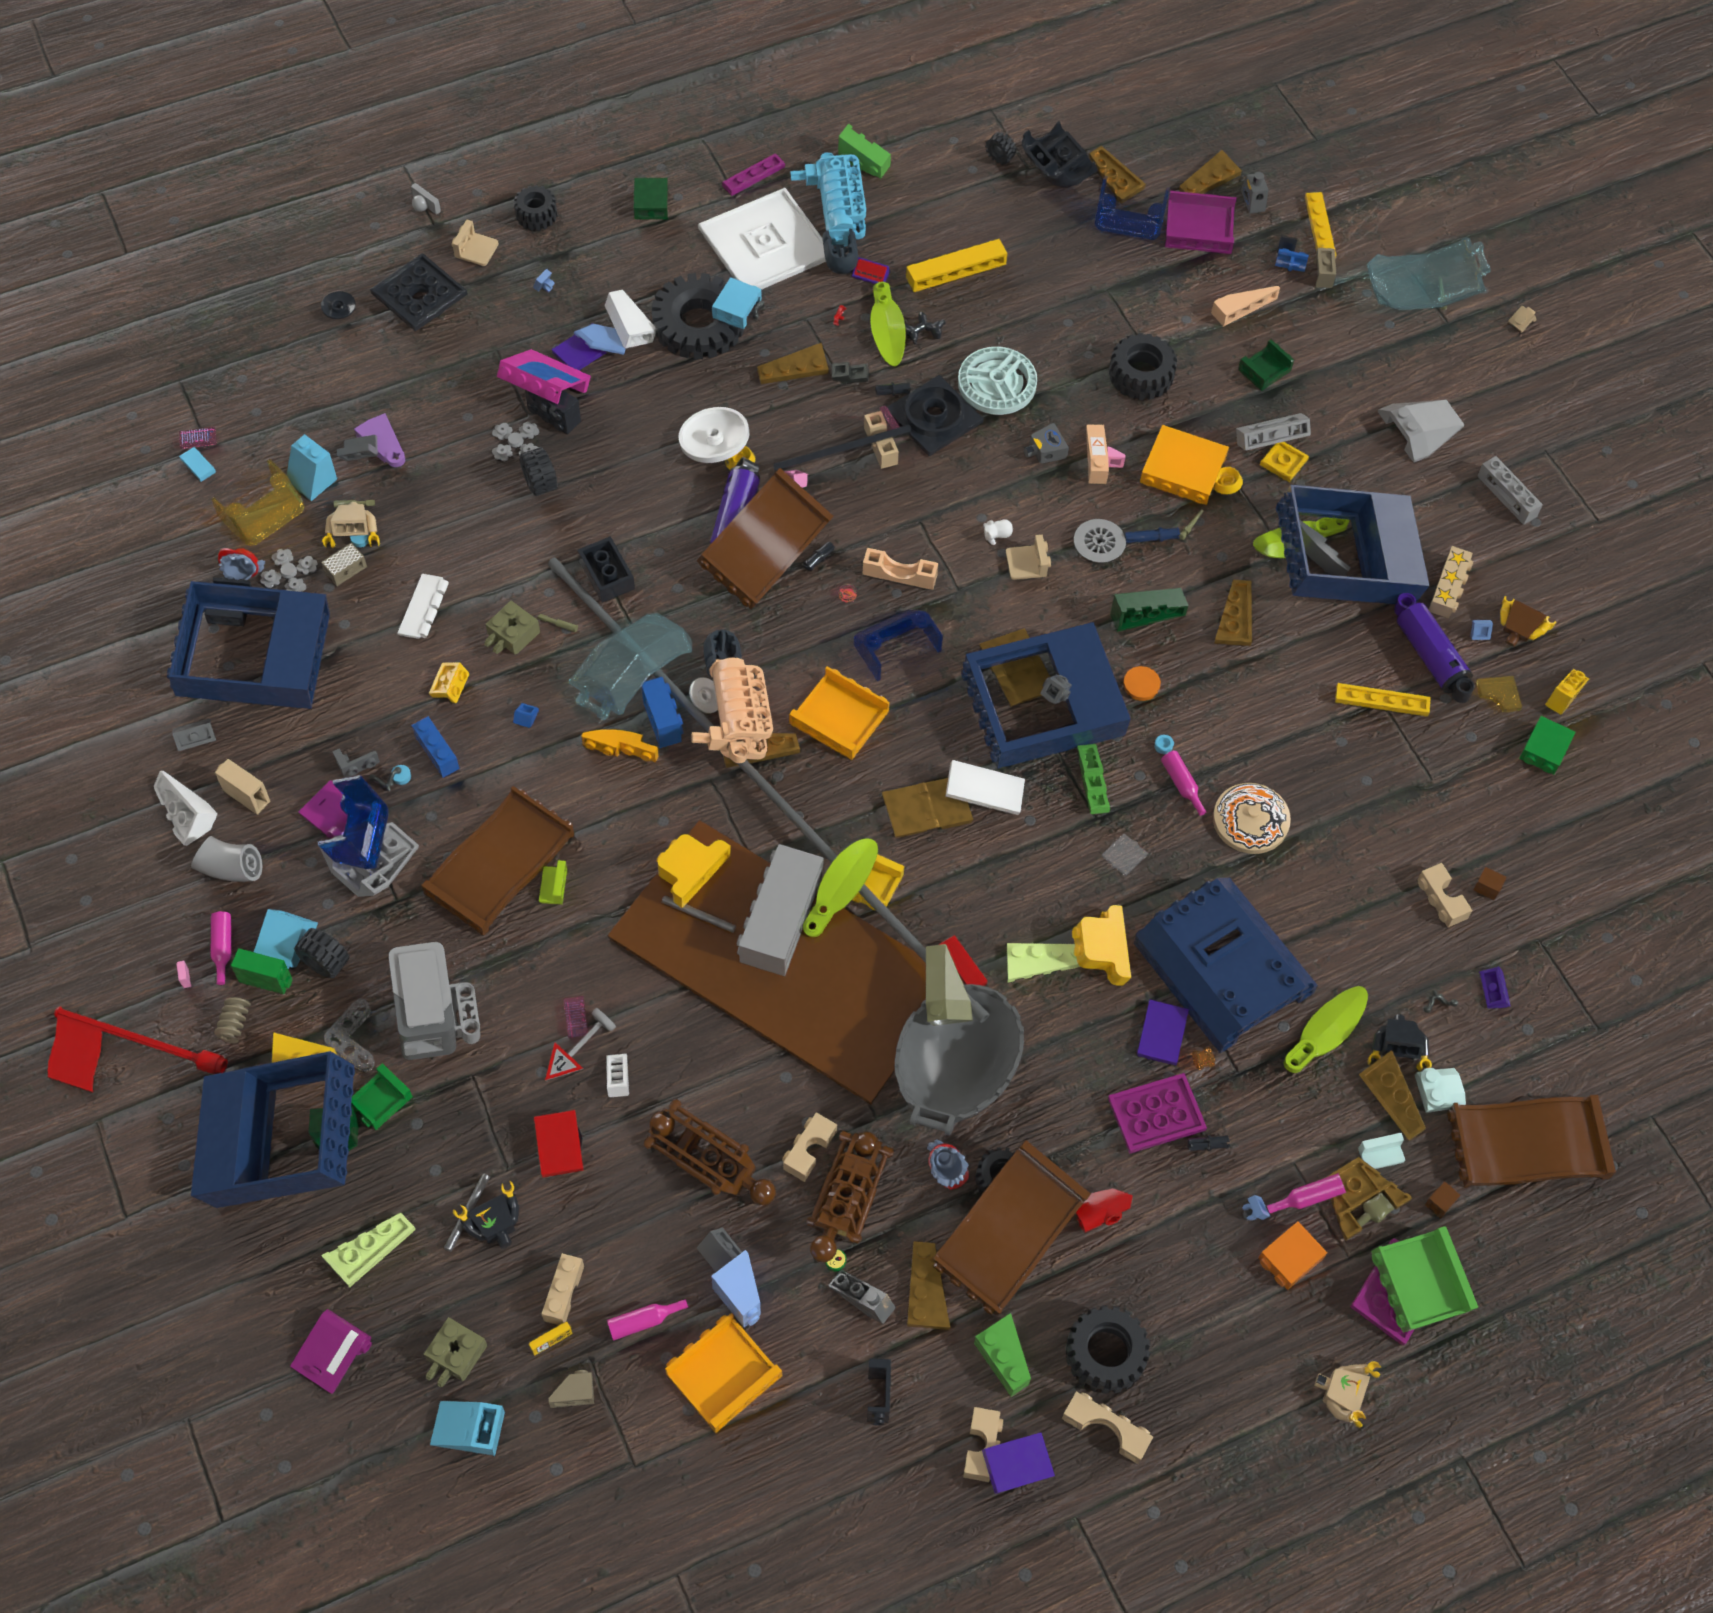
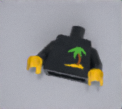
M1397 1014L1393 1019H1388L1387 1024L1381 1026L1375 1033L1371 1049L1373 1054L1368 1058V1065H1370L1371 1058H1376L1377 1061L1381 1058L1379 1051L1381 1055H1386L1392 1050L1396 1057L1420 1059L1421 1057V1061L1417 1063L1418 1071L1422 1070V1063L1426 1065V1068L1432 1067L1431 1061L1427 1059V1056H1429V1039L1418 1028L1415 1021L1405 1020L1403 1015Z
M511 1181L512 1187L510 1190H505L502 1183L501 1189L504 1194L468 1212L463 1205H460L463 1209L461 1215H457V1212L453 1210L454 1216L461 1219L462 1226L470 1236L479 1241L485 1240L488 1244L497 1241L501 1249L507 1248L512 1244L509 1234L515 1231L514 1225L518 1222L519 1204L515 1193H513L514 1184Z

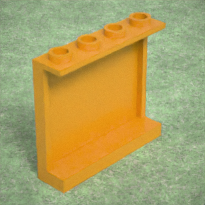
M1162 425L1142 471L1140 483L1207 505L1220 469L1226 460L1229 447Z
M827 666L824 677L797 711L793 709L789 714V724L852 760L888 714L890 702L883 696L874 694L869 688L857 684L853 679L841 675L838 670Z
M733 1313L728 1316H722L712 1330H705L700 1335V1340L695 1344L690 1343L683 1350L684 1353L678 1358L673 1357L666 1364L667 1367L665 1368L666 1375L715 1433L782 1377V1370L777 1364L774 1365L737 1323Z

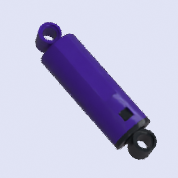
M741 457L736 466L729 471L710 544L757 494L760 484L759 465L745 457Z
M1410 593L1400 594L1394 607L1395 614L1398 616L1397 624L1443 692L1452 693L1453 699L1459 703L1469 701L1475 688L1474 682L1471 680L1473 677L1472 672L1426 605L1416 603V598Z

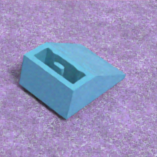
M440 1401L430 1445L495 1456L505 1411L501 1405Z

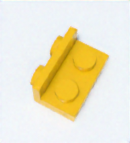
M442 663L429 694L433 698H448L452 703H457L469 672L461 663Z

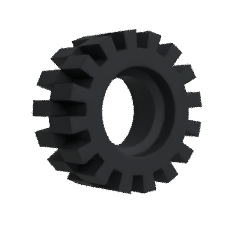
M997 132L986 142L985 148H987L986 152H989L988 156L993 157V161L996 160V163L1003 165L1007 164L1015 156L1017 148L1014 146L1015 143L1011 142V137L1007 138V134L1004 135L1003 132Z

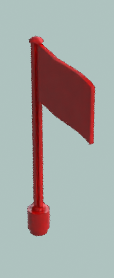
M62 1007L55 1009L54 1016L57 1018L56 1036L48 1061V1077L50 1079L93 1093V1079L101 1052L102 1032L193 1061L198 1070L213 1075L224 1073L227 1068L228 1060L224 1059L222 1055L207 1050L197 1054L64 1010Z

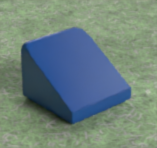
M521 703L514 712L513 722L530 728L539 712V708Z

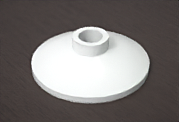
M708 678L694 680L689 689L692 703L704 713L716 712L718 706L714 682Z

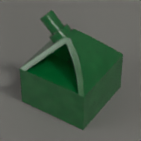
M352 1107L348 1151L358 1145L359 1121ZM323 1108L310 1109L308 1132L316 1148L320 1150Z

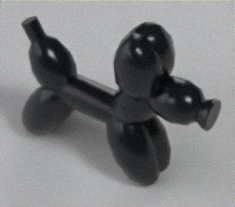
M920 311L918 314L919 324L915 327L905 324V332L907 336H910L914 345H917L918 332L923 329L932 331L933 337L940 339L942 335L941 328L946 322L944 319L938 320L934 324L927 322L926 314Z

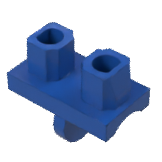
M1285 248L1279 249L1275 266L1287 268L1290 272L1291 270L1305 272L1309 255L1303 252L1289 251V249Z

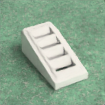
M627 1054L606 1055L608 1096H628ZM614 1063H623V1065H613V1066H611V1064H614Z

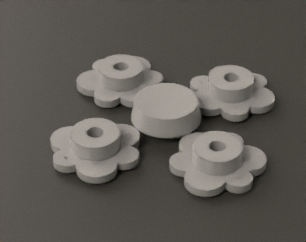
M530 422L523 423V426L519 427L520 434H511L513 429L507 423L496 425L495 430L492 431L493 436L498 437L499 440L508 439L509 445L499 444L498 447L494 448L492 453L495 455V459L507 461L512 456L511 447L520 446L521 451H519V455L538 448L533 443L523 444V438L528 437L532 439L539 434L537 425Z
M279 549L277 553L272 555V559L275 561V565L282 566L281 574L275 572V570L265 571L261 574L262 579L260 582L265 584L266 588H272L274 585H279V580L283 576L284 578H290L289 583L285 584L287 591L306 590V585L303 583V579H296L294 576L297 574V571L303 572L305 575L309 574V572L314 573L317 570V561L313 560L311 556H306L304 559H300L298 561L299 564L295 567L289 562L293 560L291 550L285 549L283 551Z

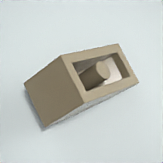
M586 1370L575 1371V1374H569L548 1398L550 1408L594 1404L592 1373H588Z

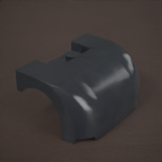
M1060 121L1055 124L1048 134L1041 138H1033L1030 130L1023 134L1022 147L1025 154L1042 175L1057 187L1075 186L1098 170L1096 163L1091 162L1080 144L1069 132L1064 131Z

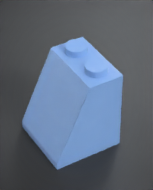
M745 1250L711 1276L713 1290L743 1327L748 1324L750 1326L755 1324L761 1315L757 1287L749 1255Z

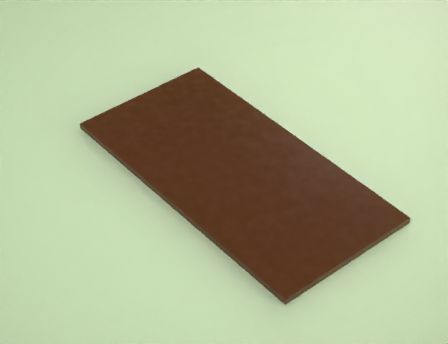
M699 820L688 835L705 846H710L717 840L728 843L730 845V857L686 905L736 925L735 931L733 933L662 903L664 896L673 899V893H671L673 885L661 878L657 872L607 935L608 939L871 1105L895 1072L896 1048L906 1021L913 1011L916 1012L921 1007V1003L926 1000V963L915 951L844 908L834 913L818 937H809L802 930L785 976L741 963L739 954H737L739 947L737 946L739 935L744 934L745 920L751 916L750 908L753 900L757 901L759 884L764 883L765 869L770 867L771 863ZM818 892L815 895L809 914L816 905ZM822 907L820 909L821 913H825L827 911L826 907ZM810 924L809 928L811 930L815 929L816 924Z

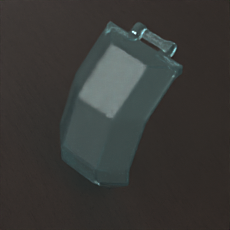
M1464 237L1457 243L1427 254L1391 257L1377 254L1367 264V269L1378 304L1398 310L1439 308L1485 292L1486 289L1482 276L1490 273L1491 268L1487 264L1484 255L1483 243L1476 242L1472 245L1470 238ZM1476 253L1480 262L1479 268L1477 266L1476 259L1474 256Z
M659 613L647 614L631 621L599 642L571 677L568 683L581 691L576 699V703L596 713L601 720H606L609 717L610 710L618 715L624 714L626 705L650 675L679 655L692 652V639L682 627ZM589 696L602 704L601 708L589 701Z

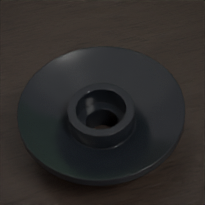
M343 291L332 292L325 296L321 302L322 312L332 319L346 318L354 312L356 307L354 297Z

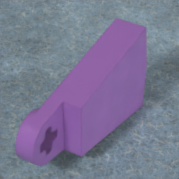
M385 413L364 422L354 429L357 438L369 435L377 436V457L384 463L387 462L392 467H400L405 463L404 452Z

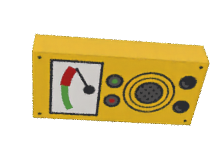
M564 1322L529 1342L534 1356L572 1334L571 1327L568 1322Z

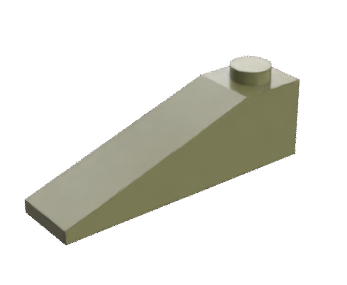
M946 944L926 947L927 1022L933 1026L973 1021L971 1000L964 988L962 979L957 972Z

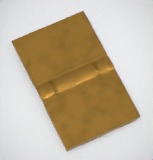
M1024 628L980 643L979 646L981 650L1030 637ZM1039 655L990 667L998 679V683L1010 706L1043 696L1040 694L1044 688L1043 683L1050 677Z
M948 778L882 792L895 838L939 827L946 829L969 824L973 821L968 802L946 797Z

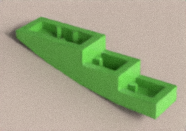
M1096 744L1077 746L1090 813L1110 812V805L1106 795L1107 788Z

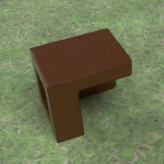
M1485 867L1473 890L1495 901L1507 877Z
M1444 1181L1428 1199L1425 1206L1441 1219L1457 1201L1460 1194Z

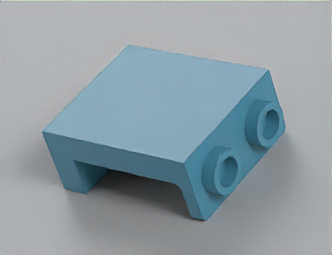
M730 277L712 306L713 318L744 329L747 325L746 318L755 303L760 302L762 299L761 289Z

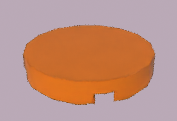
M1138 666L1133 667L1126 673L1123 687L1125 692L1132 696L1133 699L1146 701L1154 698L1159 692L1161 681L1159 675L1154 670Z

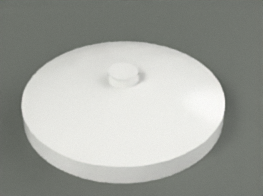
M713 407L695 413L684 422L679 432L680 446L685 455L703 463L720 462L733 457L744 448L749 439V427L745 417L738 411L726 407Z

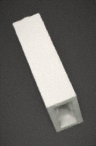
M623 290L609 292L605 308L624 348L652 343L657 331L656 327Z

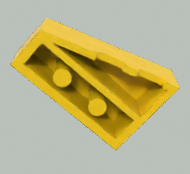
M273 1033L272 1063L328 1051L337 1055L335 1048Z

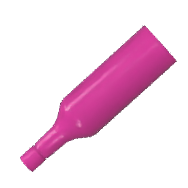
M1168 752L1161 758V762L1181 796L1192 802L1200 816L1204 815L1206 810L1198 798L1196 782L1178 752Z
M222 911L211 914V959L216 964L218 985L225 984V967L231 959V914Z
M1339 1173L1293 1189L1288 1197L1268 1205L1267 1208L1269 1213L1288 1207L1303 1209L1344 1194L1346 1191Z
M686 1299L669 1305L651 1304L608 1319L607 1323L613 1341L659 1325L669 1314L688 1308Z

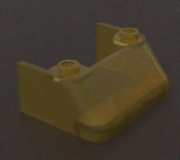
M270 459L267 460L272 475L270 483L274 489L247 508L240 503H233L225 508L215 497L211 499L217 516L245 544L250 546L264 540L302 513L305 508L302 498L287 475Z

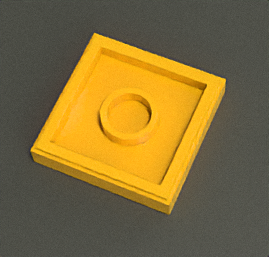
M1280 442L1270 449L1261 460L1260 465L1290 482L1307 462L1309 456L1286 442Z

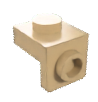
M1521 306L1508 322L1522 333L1532 321H1536L1535 311L1530 307L1525 308Z

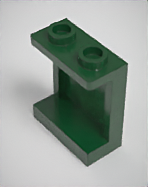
M634 178L635 220L668 219V178Z
M1270 339L1266 347L1251 358L1247 356L1241 358L1238 370L1263 391L1292 370L1294 359Z

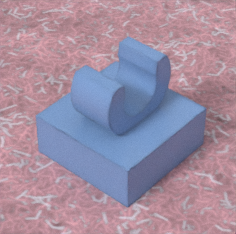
M546 269L536 279L533 288L539 292L543 287L549 293L555 284L550 279L552 273Z
M1473 620L1471 639L1490 640L1493 626L1492 621Z
M1254 1195L1248 1198L1250 1204H1245L1242 1207L1245 1211L1250 1208L1253 1211L1247 1217L1248 1220H1255L1256 1218L1264 1220L1270 1217L1262 1198Z

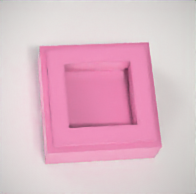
M185 961L177 962L178 979L182 987H191L189 969Z

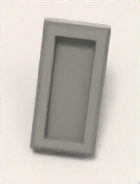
M416 183L411 186L413 194L412 206L416 211L422 212L428 208L436 215L441 212L439 200Z

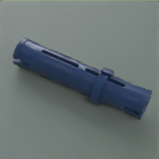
M1161 527L1157 530L1124 533L1126 535V544L1157 540L1163 542L1168 539L1180 538L1178 536L1180 535L1178 527L1163 529Z

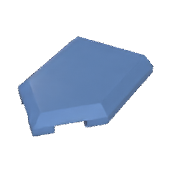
M591 324L574 331V334L578 338L581 337L585 340V344L590 348L625 354V348L615 328Z

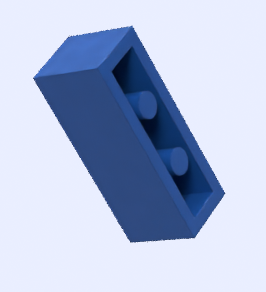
M429 716L412 725L416 739L442 778L459 769L456 756Z

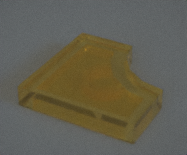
M1514 676L1477 679L1476 684L1480 698L1494 701L1500 706L1502 712L1521 711L1522 704Z

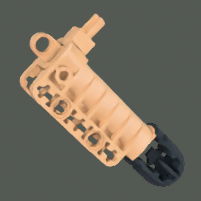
M716 630L707 636L703 648L706 671L708 676L713 677L721 727L710 726L708 733L692 732L691 742L708 743L709 750H720L724 756L730 758L735 763H743L746 759H762L767 752L766 739L770 738L773 732L763 670L758 666L744 664L740 643L732 632ZM753 687H759L761 690L756 691Z

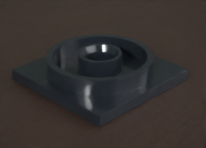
M423 253L370 289L373 296L415 332L468 295L464 287ZM417 293H426L423 299L417 300L412 298Z
M940 375L885 409V412L900 427L910 425V438L928 456L933 455L983 423V418ZM931 407H937L941 409L942 414L931 415L927 411Z

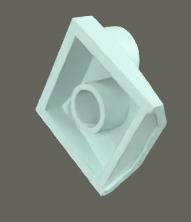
M1426 1068L1422 1072H1416L1415 1078L1426 1113L1448 1110L1453 1103L1466 1105L1464 1088L1460 1075L1455 1068L1437 1070Z

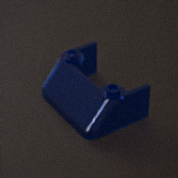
M1104 176L1095 226L1101 231L1150 240L1157 239L1161 233L1170 188H1166L1163 204H1152L1149 207L1148 215L1115 209V197L1105 193L1108 176Z
M908 609L855 634L854 646L877 681L881 680L882 664L874 651L878 650L883 642L916 627L922 628L937 652L942 651L943 635L927 612Z
M361 775L333 780L334 786L343 794L340 807L348 817L343 837L318 841V846L336 863L366 870L374 869L377 867L389 815L388 807Z

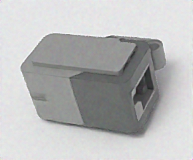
M438 942L393 948L389 952V963L402 1056L407 1060L449 1055L456 1050V1038L462 1037L468 1044H474L479 1041L480 1023L474 987L470 983L449 985L443 945ZM463 994H470L467 997L461 996ZM457 1011L459 1013L460 1024L457 1022L456 1018ZM467 1012H470L471 1019H467ZM470 1029L475 1030V1032H473V1033H468V1032H466V1031H468V1030H470Z

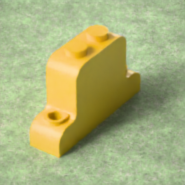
M684 834L677 840L674 839L670 843L669 848L658 856V874L673 885L671 893H673V901L676 905L683 908L730 857V845L722 840H717L710 846H705L690 835Z
M1112 905L1106 912L1101 913L1100 918L1084 917L1072 930V937L1075 941L1074 955L1077 957V963L1082 968L1105 970L1108 980L1113 985L1123 986L1131 978L1122 906Z

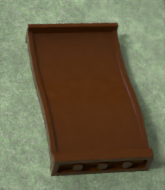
M779 468L696 561L701 568L710 572L717 582L722 583L729 593L738 597L744 606L752 609L834 516Z
M514 786L510 788L511 792L495 812L447 857L429 880H426L421 885L426 896L483 936L486 935L490 925L516 894L536 877L556 856L568 839L574 836L571 822L567 819H561L554 810L546 809L539 800H533L523 789H517Z
M1590 1095L1589 1097L1543 1098L1490 1105H1458V1103H1453L1447 1112L1448 1121L1452 1124L1451 1138L1456 1144L1455 1158L1460 1164L1459 1178L1463 1181L1464 1188L1471 1185H1509L1563 1178L1600 1177L1604 1180L1610 1179L1616 1173L1598 1095Z
M1025 1140L991 1181L954 1232L930 1259L934 1263L932 1266L941 1274L945 1272L950 1277L949 1281L956 1287H963L967 1291L965 1294L970 1299L981 1302L983 1304L982 1308L987 1313L998 1315L1091 1193Z

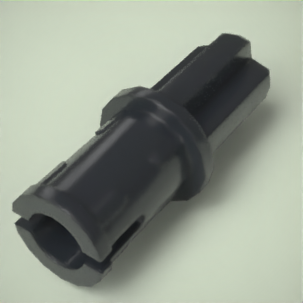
M891 382V384L876 385L875 393L876 395L891 394L892 396L895 394H909L910 384L909 382L898 384Z
M829 541L819 550H814L812 556L803 562L804 567L808 571H812L820 562L825 561V557L834 550V545Z
M1207 1135L1203 1138L1188 1139V1149L1190 1151L1228 1149L1230 1144H1227V1142L1230 1141L1228 1135L1216 1137Z

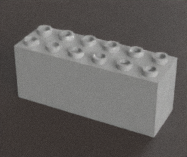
M778 844L777 850L772 851L770 857L771 865L765 869L764 883L759 884L757 901L753 900L750 908L751 916L750 918L747 917L744 923V934H740L737 941V946H739L737 954H739L741 963L782 976L786 975L803 930V923L809 914L823 877V857Z

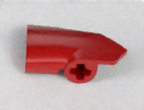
M1113 1188L1091 1193L1089 1198L1076 1212L1078 1223L1083 1232L1091 1231L1103 1223L1106 1225L1117 1223L1122 1218V1212L1131 1208L1133 1195Z

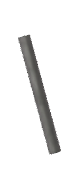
M664 896L662 899V903L729 932L733 933L736 929V925L689 905L681 908L668 896Z
M483 1173L465 1206L467 1212L474 1209L490 1178L487 1174ZM460 1218L444 1246V1249L447 1251H452L464 1228Z

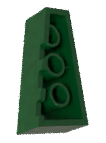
M1181 588L1114 594L1110 615L1117 632L1186 616L1189 605Z

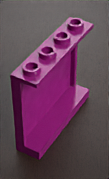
M1170 191L1165 247L1231 254L1234 245L1233 226L1236 197Z

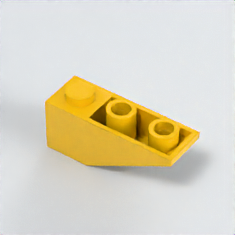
M1573 669L1555 688L1545 705L1562 715L1588 682L1589 678L1583 672Z

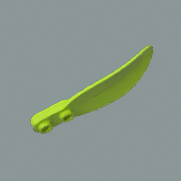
M878 282L873 286L875 304L871 312L872 334L883 359L890 366H897L902 360L905 349L906 332L904 318L900 308L892 300L889 284Z
M1324 517L1318 521L1303 522L1326 538L1346 530L1349 519ZM1281 528L1267 532L1254 540L1253 546L1261 554L1273 558H1285L1284 544L1281 541Z
M867 838L854 842L832 862L819 886L816 905L803 923V930L809 937L821 935L834 913L848 905L860 891L870 875L877 858L878 846L874 840ZM822 907L827 908V911L825 913L820 912V909ZM815 923L816 928L811 930L809 928L810 924Z
M1361 986L1350 988L1322 1006L1306 1024L1299 1043L1286 1055L1284 1067L1291 1073H1298L1314 1057L1332 1051L1345 1041L1363 1015L1368 1000L1367 990Z

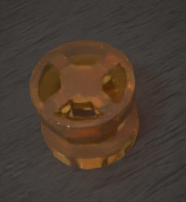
M1209 1047L1204 1048L1203 1051L1196 1050L1192 1052L1193 1061L1198 1071L1203 1070L1206 1066H1215L1214 1055Z

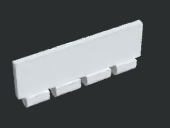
M427 574L421 575L399 628L398 635L416 639L427 637L431 628L430 624L433 623L437 613L436 609L439 608L443 599L442 594H445L449 584L448 581L443 580V577Z

